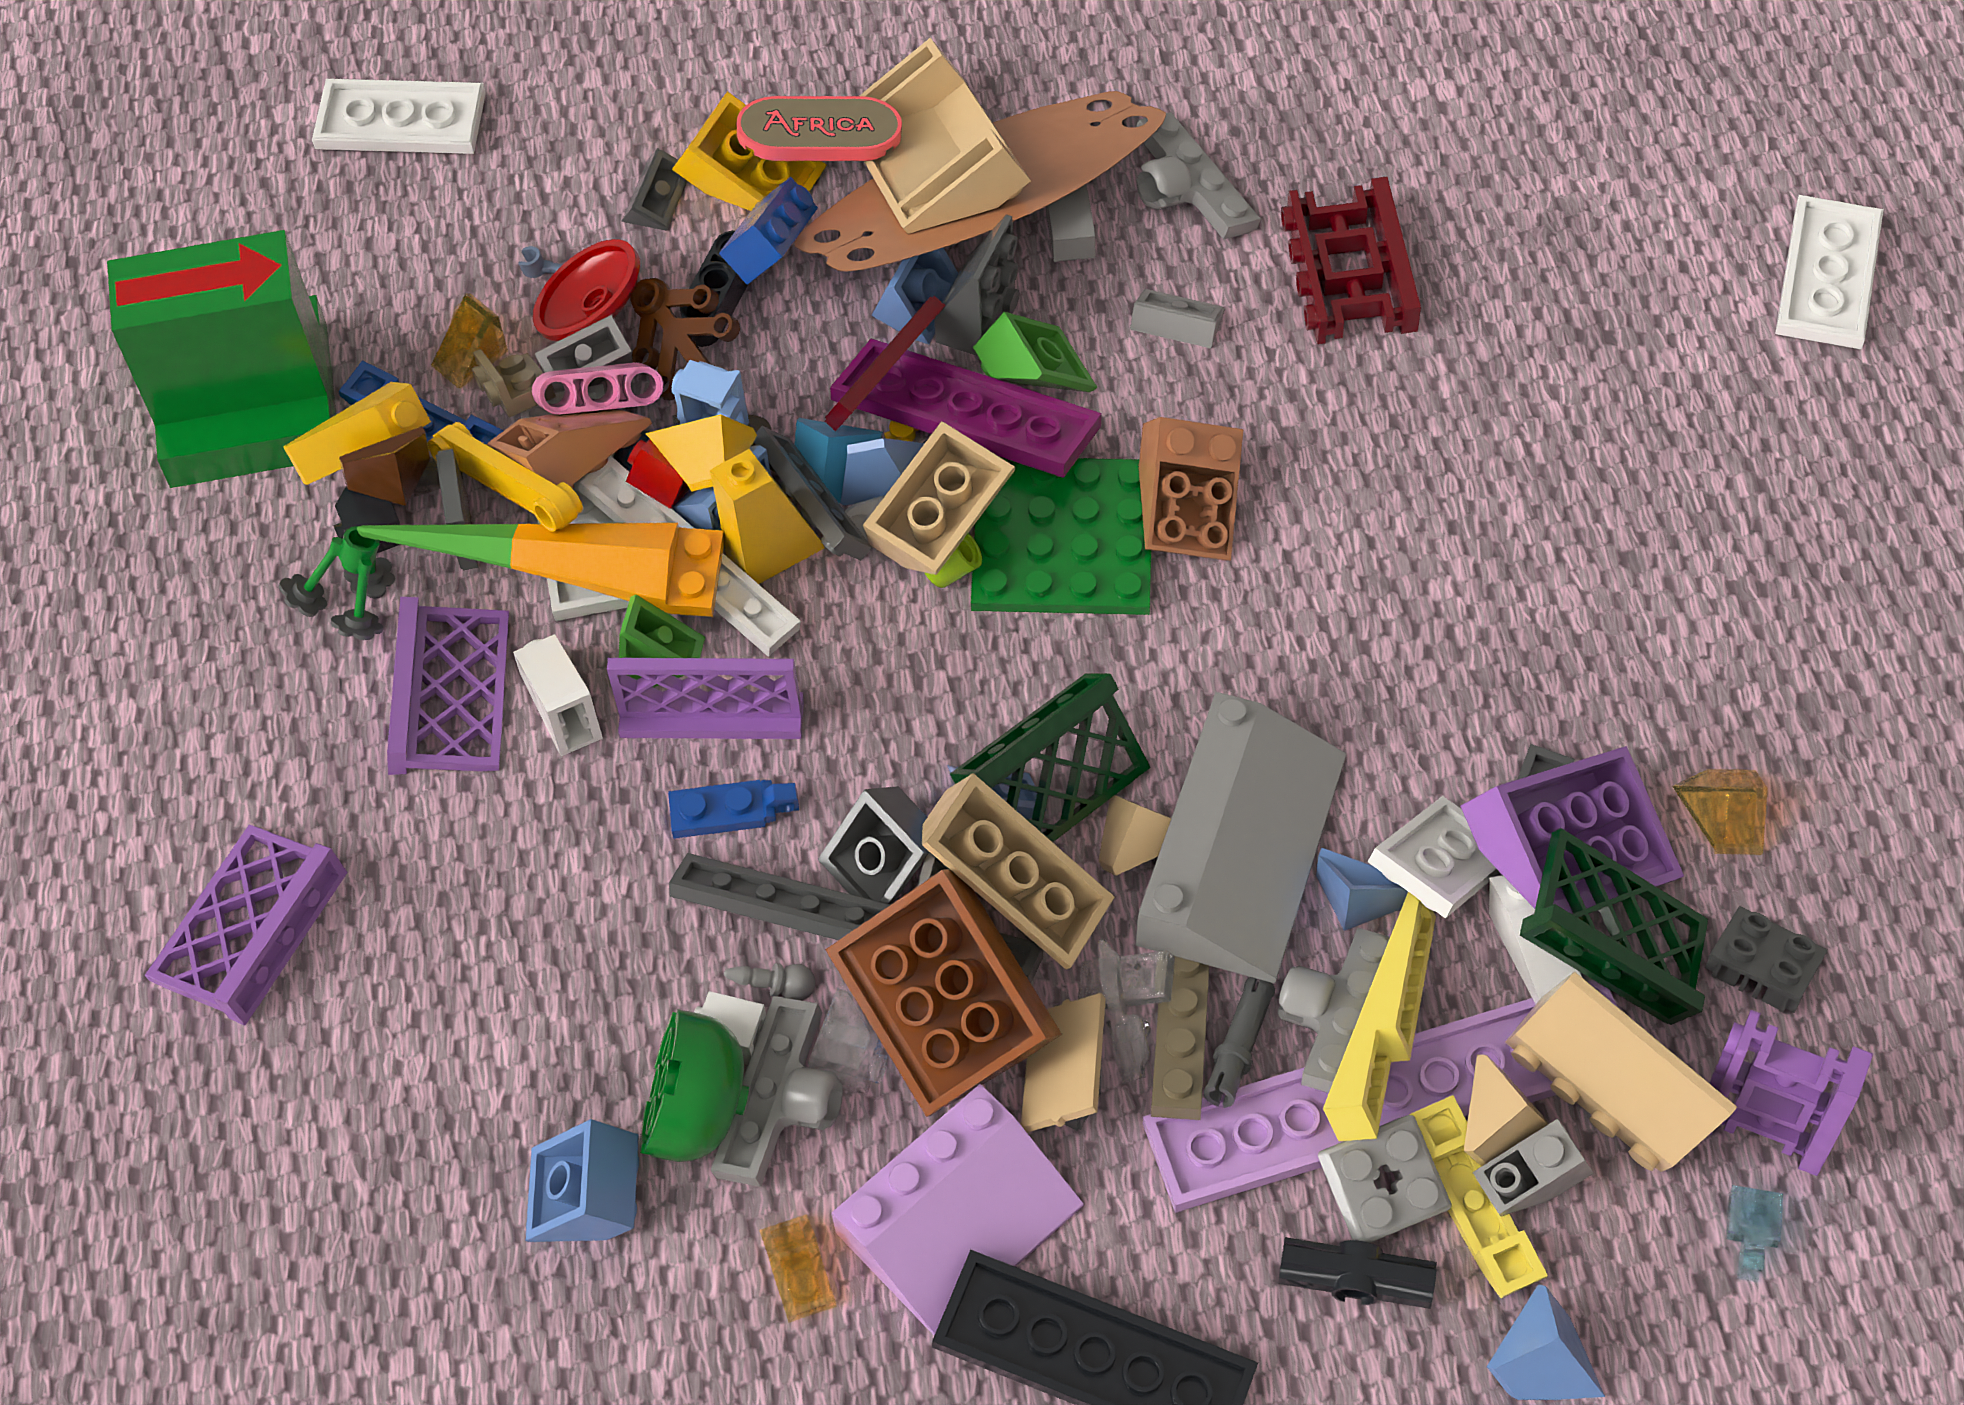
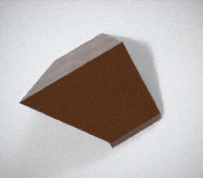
M421 426L340 456L339 460L348 490L406 506L430 461L426 433Z

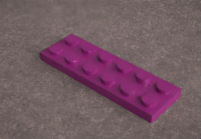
M871 338L831 385V400L838 402L888 344ZM906 350L856 408L930 434L935 431L942 421L997 456L1062 478L1065 477L1101 428L1102 413Z

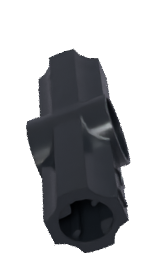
M1285 1237L1278 1284L1331 1292L1332 1297L1345 1302V1297L1360 1299L1361 1305H1371L1379 1300L1430 1309L1435 1288L1437 1262L1385 1254L1377 1245L1364 1241L1348 1240L1340 1242L1336 1246Z

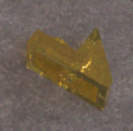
M807 1214L760 1229L759 1232L788 1323L837 1307L821 1259L818 1242Z

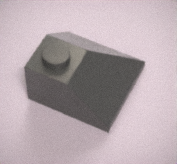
M899 786L864 789L818 860L849 894L891 905L897 900L929 853L922 846L923 823L927 816Z

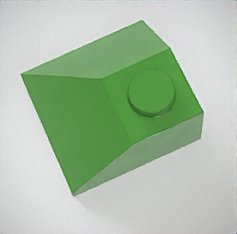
M1003 312L973 346L982 362L981 368L983 372L989 377L1014 384L1091 392L1097 389V385L1059 326Z

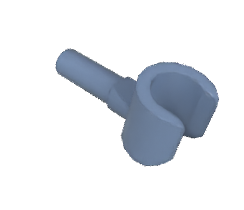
M533 246L522 249V254L527 262H518L523 274L529 278H537L544 273H555L563 265L544 260L539 249Z

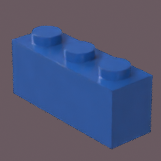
M789 177L755 205L719 252L722 258L747 285L784 256L818 209L809 191L805 187L798 185L792 177Z

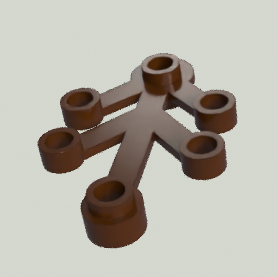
M658 278L642 279L637 283L630 297L634 311L641 317L637 344L632 352V363H642L644 356L649 353L648 359L642 364L654 370L658 367L657 372L662 377L663 388L669 381L668 389L662 392L660 396L664 400L670 401L675 399V395L672 393V382L675 377L678 351L687 363L689 360L710 364L691 336H715L724 342H731L740 332L739 321L727 313L703 318H677L670 309L672 307L692 306L705 314L711 313L716 309L719 303L718 293L703 284L696 286L694 289L670 290L668 284ZM707 294L706 301L701 304L703 296ZM657 322L663 329L660 353L657 349L653 348ZM728 322L727 330L722 333L723 326Z

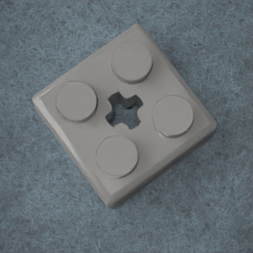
M1413 1115L1404 1116L1379 1126L1377 1139L1343 1141L1318 1153L1319 1161L1352 1240L1371 1243L1445 1212L1452 1206ZM1381 1166L1385 1172H1392L1394 1174L1395 1181L1391 1183L1392 1191L1388 1193L1386 1188L1377 1189L1374 1185V1180L1380 1177L1378 1168Z

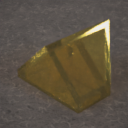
M465 293L462 301L455 307L449 328L431 364L432 367L457 388H462L475 378L472 368L478 365L473 352L481 349L491 363H494L508 352L499 316L470 293Z
M1707 769L1672 786L1714 848V854H1763L1768 788L1756 770Z

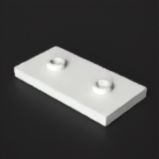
M326 79L312 137L314 148L325 150L474 154L486 94L484 83Z
M1803 195L1798 196L1775 334L1862 350L1866 335L1884 209Z

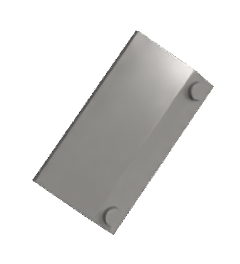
M1215 692L1138 913L1136 946L1276 983L1338 785L1346 753L1259 702Z

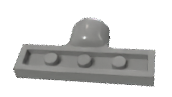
M1171 112L1166 113L1163 124L1144 142L1156 159L1142 164L1141 169L1143 172H1140L1136 179L1137 190L1143 203L1157 210L1177 206L1183 202L1192 203L1223 240L1248 234L1256 230L1261 218ZM1139 119L1136 127L1146 124L1148 119Z
M1357 927L1342 970L1337 975H1329L1303 966L1292 967L1286 975L1279 996L1280 1007L1278 1008V1016L1285 1022L1312 1029L1317 1033L1302 1074L1301 1085L1329 1093L1390 939L1389 936Z
M773 996L743 1078L742 1085L749 1086L743 1115L735 1114L726 1137L719 1145L711 1167V1171L717 1179L761 1187L779 1135L784 1127L796 1125L824 1130L831 1127L836 1121L843 1096L842 1084L837 1079V1075L832 1071L805 1067V1061L822 1015V1010L818 1003Z

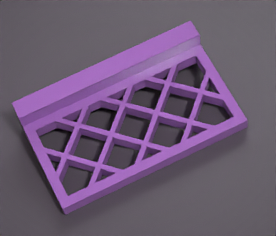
M400 597L387 747L388 775L407 774V768L499 771L509 611L419 606V597ZM427 621L447 622L454 631L438 642L427 631ZM479 624H499V633L485 644L470 631ZM463 637L476 651L459 662L446 649ZM427 644L431 648L425 652V645ZM498 646L496 656L492 650ZM439 655L452 669L435 680L424 670V665ZM484 657L496 667V672L481 683L467 669ZM460 675L474 689L457 701L443 687ZM424 682L428 687L422 691V683ZM493 685H495V694L489 690ZM436 693L449 708L432 719L421 709V704ZM482 696L494 706V710L478 722L465 707ZM457 714L471 728L456 740H453L440 726ZM419 721H421L425 725L420 730ZM493 723L491 734L486 728ZM432 732L447 746L436 755L417 754L418 743ZM479 735L491 745V756H470L462 747Z
M608 658L607 672L619 713L618 732L620 738H802L804 697L803 692H799L794 659ZM627 675H639L641 678L636 680ZM672 675H685L688 678L681 680ZM718 675H731L734 678L726 680ZM765 675H784V676H782V677H780L779 679H777V680L774 681V680H772V679L766 677ZM658 684L667 688V690L662 692L652 686ZM704 684L713 690L707 692L698 687ZM750 684L759 690L752 692L743 687Z
M249 824L145 974L146 978L168 990L220 1010L229 1019L245 1026L348 872L329 847L316 843L312 848ZM255 841L268 846L269 856L247 864L245 855ZM297 858L304 859V862L295 874L283 878L281 864ZM273 868L275 881L252 890L250 876ZM242 880L244 893L221 902L219 893L225 884ZM278 894L279 898L272 909L258 916L255 902ZM247 905L250 919L226 927L224 914ZM216 917L218 931L195 940L193 931L199 922ZM252 932L253 937L245 949L232 954L229 940ZM221 944L223 958L200 966L198 952ZM185 956L190 957L192 970L173 977L165 974L173 960ZM226 970L227 975L215 993L205 990L204 978Z

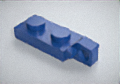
M760 780L668 791L673 839L766 827V823L776 821L775 813L799 811L798 793L795 783L772 784L771 780H762L761 782Z

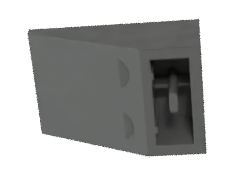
M1006 214L968 255L943 301L946 306L934 318L936 343L978 356L973 346L1003 312L1013 313L1015 311L1020 292L1018 289H1015L1019 265L1014 262V253L1018 239L1017 236L1013 235L1012 216Z

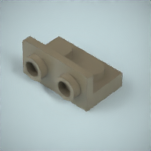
M481 349L473 352L478 365L472 368L473 375L480 390L486 392L493 407L500 405L510 418L538 405L532 395V386L536 378L543 372L528 353L508 356L501 360L498 366L494 367ZM549 384L545 390L544 397L546 401L556 397L552 384Z

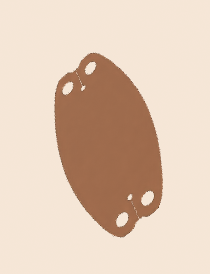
M1108 91L1039 107L992 122L1031 180L1013 199L1007 200L996 209L907 234L873 178L845 196L810 223L799 234L794 246L806 253H820L828 257L826 264L838 271H856L894 263L991 231L1006 214L1012 216L1013 221L1018 220L1056 202L1094 180L1150 138L1163 124L1166 112L1152 106H1137L1131 103L1132 98L1119 91ZM1098 100H1107L1112 103V106L1104 111H1090L1087 109L1088 104ZM1132 116H1143L1148 119L1146 124L1133 128L1122 125L1123 120ZM1093 122H1100V123H1101V124L1098 125V126H1091V125H1090V124L1093 123ZM825 230L840 232V237L831 242L820 243L814 240L816 234ZM864 232L873 233L871 236H862ZM860 248H869L874 251V255L864 261H852L847 257L850 252Z

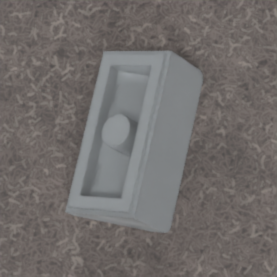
M1145 289L1134 303L1130 330L1211 348L1225 308Z

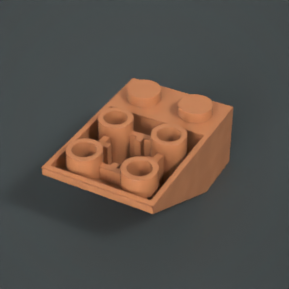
M621 409L561 415L549 414L519 419L486 445L553 484L558 485L564 482L573 489L574 483L587 473H593L603 468L608 462L607 458L617 450L628 447L639 440L641 432L650 426L652 422L650 418Z
M1158 417L1143 423L1139 478L1146 550L1218 560H1231L1243 429L1166 417Z

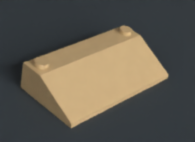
M931 37L859 95L876 98L888 103L896 109L901 117L902 134L899 145L894 150L893 146L886 150L885 156L875 160L864 161L907 234L996 209L1007 200L1016 197L1023 187L1031 182L959 71Z

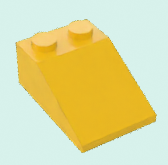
M727 91L672 168L673 171L703 193L751 211L758 202L789 177H792L798 185L810 191L827 165L822 161L766 160L755 156L754 150L750 149L747 145L745 149L740 145L737 138V117L746 105Z

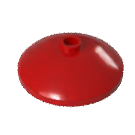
M610 239L593 244L571 257L551 276L541 290L533 309L532 317L535 328L546 339L560 341L612 315L613 319L616 318L627 304L638 282L640 257L637 251L624 240Z

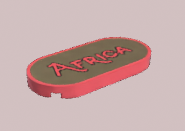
M770 96L747 104L737 117V138L740 145L745 149L747 145L750 149L754 150L755 156L772 161L875 160L885 156L886 150L892 146L894 150L899 145L902 134V120L896 109L882 100L865 96Z

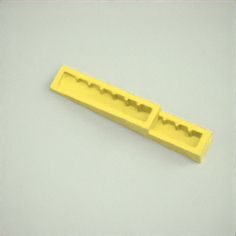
M1410 892L1407 893L1323 1107L1338 1141L1377 1139L1391 1062L1410 1061L1436 916L1432 910L1425 907L1421 900Z

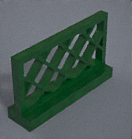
M1085 673L952 771L950 776L955 784L974 773L991 789L997 784L1009 786L1006 802L1015 810L1017 809L1020 789L1037 793L1032 820L1025 819L1040 832L1042 829H1046L1043 834L1054 842L1151 767L1113 695L1119 688L1110 673ZM1102 706L1109 718L1105 736L1090 732L1093 713ZM1066 733L1077 735L1072 761L1056 757L1059 739ZM1088 738L1104 742L1099 768L1083 764ZM1115 746L1125 748L1132 762V765L1121 774L1110 771ZM1046 748L1045 754H1041L1040 752ZM1032 758L1043 760L1038 787L1022 783L1025 764ZM1055 764L1071 768L1066 794L1050 790ZM1082 771L1098 775L1094 794L1088 799L1077 797ZM1011 775V780L1005 779ZM1048 796L1064 800L1061 819L1054 825L1043 823Z
M1560 828L1552 832L1534 914L1523 919L1520 936L1666 1024H1675L1703 1011L1705 995L1696 990L1708 918L1564 829ZM1565 850L1574 855L1581 871L1580 874L1571 876L1563 858ZM1602 872L1611 878L1619 896L1609 900L1598 873ZM1585 879L1596 904L1589 908H1586L1575 882ZM1562 888L1573 914L1553 904L1556 889ZM1639 895L1648 901L1656 919L1646 922L1635 896ZM1619 902H1622L1633 928L1626 931L1623 930L1612 906ZM1599 910L1611 937L1595 928L1589 915L1590 913ZM1672 918H1676L1690 927L1687 944L1683 945ZM1657 924L1670 951L1661 954L1649 927ZM1636 933L1647 959L1633 952L1627 936ZM1673 955L1681 973L1680 980L1670 974L1664 961L1665 958Z

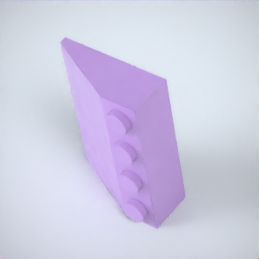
M979 1084L832 1212V1218L836 1234L919 1321L935 1335L970 1250L1016 1267L1081 1209L1084 1203L1016 1118L989 1091Z

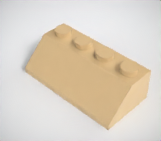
M974 773L947 789L923 823L922 846L1063 968L1067 970L1072 967L1115 896Z

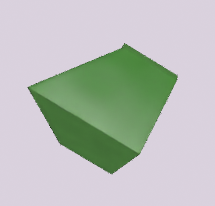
M633 595L630 597L619 634V658H700L705 636L638 595ZM627 675L636 680L641 678L639 675ZM672 675V676H675V677L679 678V677L684 676V675Z

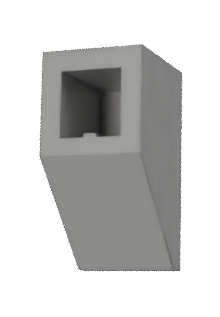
M1559 1119L1554 1120L1472 1172L1500 1216L1547 1202L1594 1174Z

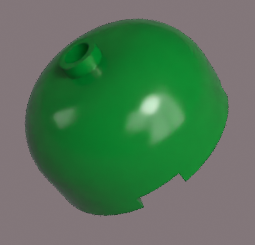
M677 1009V1012H672L654 1065L656 1071L649 1101H646L641 1127L640 1153L669 1161L689 1162L708 1155L724 1140L735 1114L743 1115L749 1086L742 1085L744 1058L741 1046L734 1033L724 1023L711 1016Z

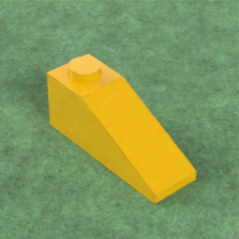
M390 382L283 447L305 485H308L342 469L339 460L340 456L415 428L424 427L431 421L411 384Z

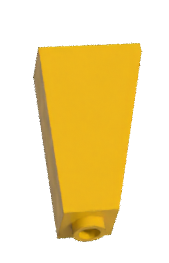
M750 449L710 469L721 530L724 532L726 556L758 584L825 548L808 522Z

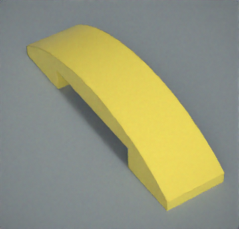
M1453 1095L1409 1114L1413 1115L1417 1121L1452 1204L1448 1212L1479 1268L1500 1298H1504L1547 1278L1548 1275L1525 1231H1518L1510 1214L1504 1216L1498 1214L1472 1173L1482 1166L1464 1152L1468 1122Z

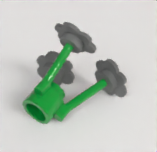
M359 526L347 529L343 538H332L329 551L309 579L301 574H294L291 579H282L278 587L281 593L285 595L284 601L286 605L291 608H297L301 614L307 617H314L319 610H323L327 606L326 599L322 597L324 589L318 582L335 558L339 556L344 568V577L351 583L350 588L356 594L355 609L345 611L343 615L333 616L331 618V625L338 629V633L342 636H353L359 640H371L374 634L383 632V625L378 623V616L365 610L366 595L374 599L382 597L386 592V587L391 586L395 582V576L390 573L392 564L388 559L376 558L380 540L362 537L357 530Z

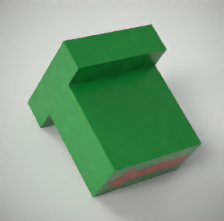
M285 230L107 261L111 330L155 425L157 461L169 487L175 488L294 466L283 446L335 416L337 413L327 323L317 295L308 296Z

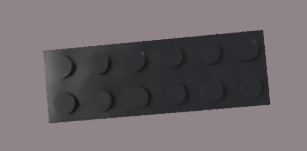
M970 1250L932 1340V1348L1074 1405H1243L1258 1366L1256 1361L974 1250Z

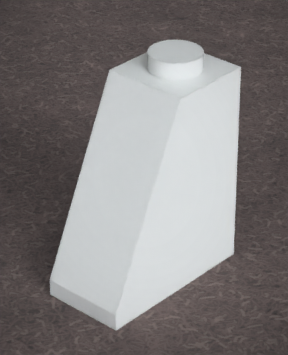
M555 634L545 639L533 640L523 648L513 652L520 675L560 756L603 739L590 692Z

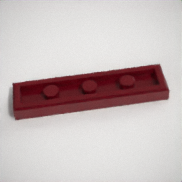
M935 295L933 297L930 296L824 417L826 418L824 422L837 431L946 305Z

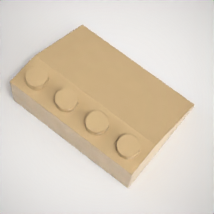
M1575 971L1545 994L1505 1041L1513 1049L1511 1055L1521 1066L1531 1072L1540 1071L1552 1081L1550 1088L1558 1097L1571 1105L1577 1102L1591 1114L1589 1120L1595 1128L1608 1137L1613 1138L1616 1135L1631 1148L1628 1151L1629 1155L1638 1164L1650 1171L1656 1168L1663 1172L1673 1167L1732 1115L1737 1108L1734 1103Z

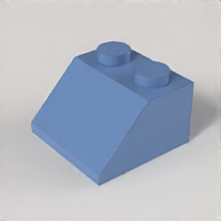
M590 1119L532 1147L525 1241L609 1240L633 1229L637 1214L635 1199L637 1171L639 1168V1134Z

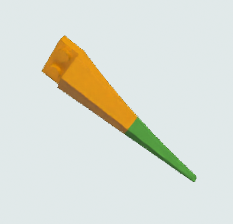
M678 523L568 524L554 532L547 530L542 524L362 525L357 527L358 533L365 538L494 564L586 588L626 601H630L631 596L638 595L668 614L713 617L725 542L723 530L681 528Z

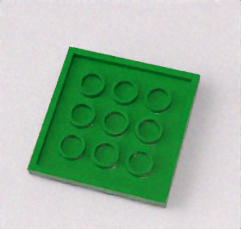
M1000 457L1013 465L1015 471L975 523L974 540L980 549L982 564L972 571L971 611L1150 615L1151 550L1145 549L1139 459L1078 458L1065 477L1062 478Z

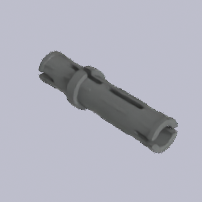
M1249 977L1245 981L1243 993L1224 1043L1220 1044L1214 1052L1215 1066L1208 1085L1204 1089L1205 1099L1215 1106L1219 1107L1223 1093L1226 1094L1222 1103L1223 1107L1227 1108L1234 1104L1241 1079L1252 1067L1251 1052L1270 1001L1275 994V987L1271 982L1259 980L1255 991L1254 987L1257 978Z

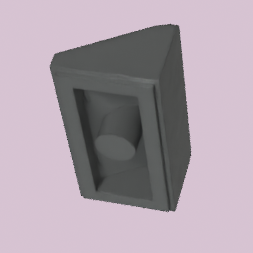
M659 148L654 151L644 167L621 222L667 230L687 183L686 179L672 170L678 159Z

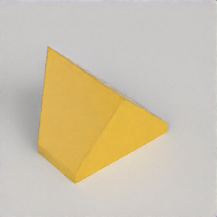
M721 414L645 433L687 483L691 492L713 487L710 469L750 449L757 437L754 428Z

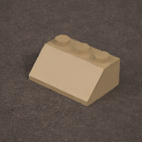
M941 421L863 524L869 544L907 569L937 575L1013 474L1015 467Z

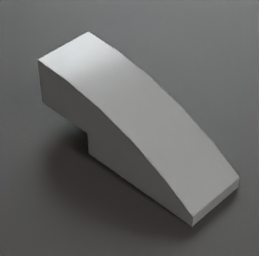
M1085 184L1074 192L1046 206L1054 262L1095 258V231L1087 185Z

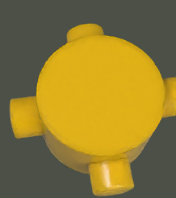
M891 421L889 431L884 433V437L886 439L912 442L916 436V431L919 429Z

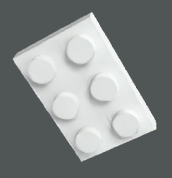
M1444 796L1440 797L1379 844L1368 860V863L1381 871L1388 880L1399 884L1421 900L1425 907L1439 913L1444 918H1447L1489 882V878L1495 877L1500 873L1479 850L1462 809Z

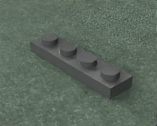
M761 426L756 432L757 437L754 443L767 449L769 468L782 479L780 487L786 494L800 503L802 506L801 515L807 522L820 530L823 534L821 542L829 551L840 557L846 554L861 561L872 549L871 545L791 439Z

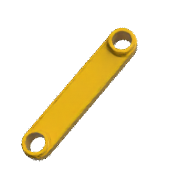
M460 422L445 426L435 433L433 438L427 443L428 449L436 462L438 451L453 449L461 472L533 513L539 522L551 532L564 528L583 511V505L579 496L568 484L564 482L558 485L553 484L475 439L470 431Z

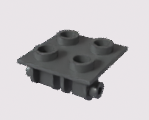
M1739 906L1711 951L1705 968L1713 972V978H1717L1735 987L1742 974L1744 978L1738 989L1739 991L1743 992L1749 980L1752 979L1758 982L1752 994L1753 998L1757 999L1763 986H1766L1767 990L1761 1001L1779 1009L1782 1013L1785 1009L1795 1013L1804 992L1828 949L1814 943L1807 936L1795 934L1771 922L1760 913L1751 912Z

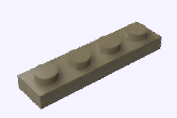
M1162 953L1151 1117L1201 1120L1209 965Z

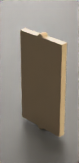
M1102 993L1075 1001L1066 999L1062 1002V1005L1047 1009L1062 1035L1027 1058L1021 1126L1027 1133L1052 1125L1062 1127L1066 1121L1097 1113L1106 1001Z

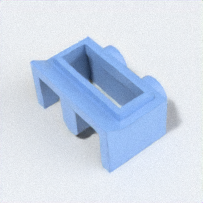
M689 360L684 370H678L672 382V393L675 395L677 419L680 420V424L721 414L748 426L749 419L739 370L727 371L702 361L696 362L693 360Z

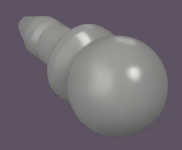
M775 963L771 971L756 967L751 969L748 966L728 968L724 971L726 978L740 985L747 986L750 984L752 987H770V996L772 997L781 994L784 998L804 1000L813 993L815 988L814 974L808 967L802 964H791L783 968L781 964Z

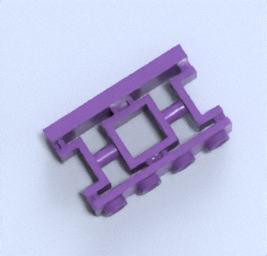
M1750 1010L1744 1025L1734 1022L1710 1080V1084L1726 1098L1730 1092L1737 1094L1734 1101L1737 1108L1722 1123V1125H1725L1724 1131L1733 1134L1736 1127L1739 1126L1783 1143L1784 1147L1781 1153L1792 1156L1793 1152L1802 1155L1798 1169L1818 1176L1859 1098L1873 1053L1853 1046L1845 1061L1837 1058L1839 1050L1829 1047L1825 1057L1818 1056L1776 1040L1778 1027L1768 1024L1766 1030L1756 1027L1761 1013ZM1748 1050L1755 1052L1752 1063L1744 1061ZM1828 1082H1834L1830 1092H1825L1824 1090ZM1808 1122L1813 1123L1810 1133L1804 1131Z

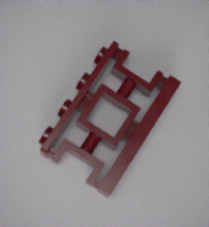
M1388 176L1371 178L1369 190H1363L1362 185L1354 186L1352 203L1317 207L1313 191L1305 192L1304 198H1299L1298 190H1289L1287 206L1281 207V222L1283 231H1291L1293 239L1288 241L1291 264H1299L1300 272H1296L1297 292L1299 297L1306 296L1308 305H1304L1305 326L1307 331L1314 330L1317 344H1325L1326 335L1333 334L1334 339L1343 338L1344 321L1378 316H1381L1385 333L1393 332L1395 326H1399L1401 334L1418 332L1421 305ZM1368 208H1370L1378 242H1376L1373 227L1349 230L1350 225L1366 224ZM1304 216L1309 231L1332 228V232L1315 234L1313 250L1311 249ZM1365 251L1368 268L1332 272L1328 255ZM1384 273L1387 276L1394 308L1389 293L1365 295L1367 290L1382 289ZM1319 281H1321L1324 296L1348 293V298L1330 300L1329 316L1326 313Z

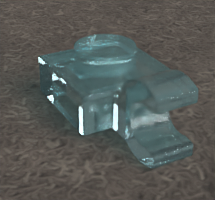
M1732 1185L1728 1197L1726 1239L1741 1242L1737 1279L1758 1282L1759 1271L1762 1272L1764 1269L1765 1246L1778 1247L1781 1240L1783 1193Z

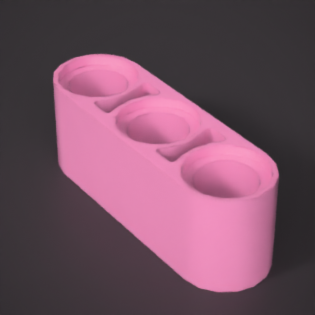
M642 363L549 371L538 376L532 386L534 401L544 410L559 415L645 406L658 400L663 392V381L660 374ZM639 373H646L650 380L647 391L640 395H634L631 390L633 377ZM604 377L607 382L605 395L599 399H591L588 394L590 382L595 378ZM553 382H561L565 389L562 400L555 404H548L544 397L547 386Z

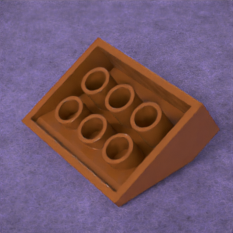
M950 869L941 870L825 949L926 1117L933 1115L968 1094L979 1084H985L1025 1060L1062 1035L973 889Z

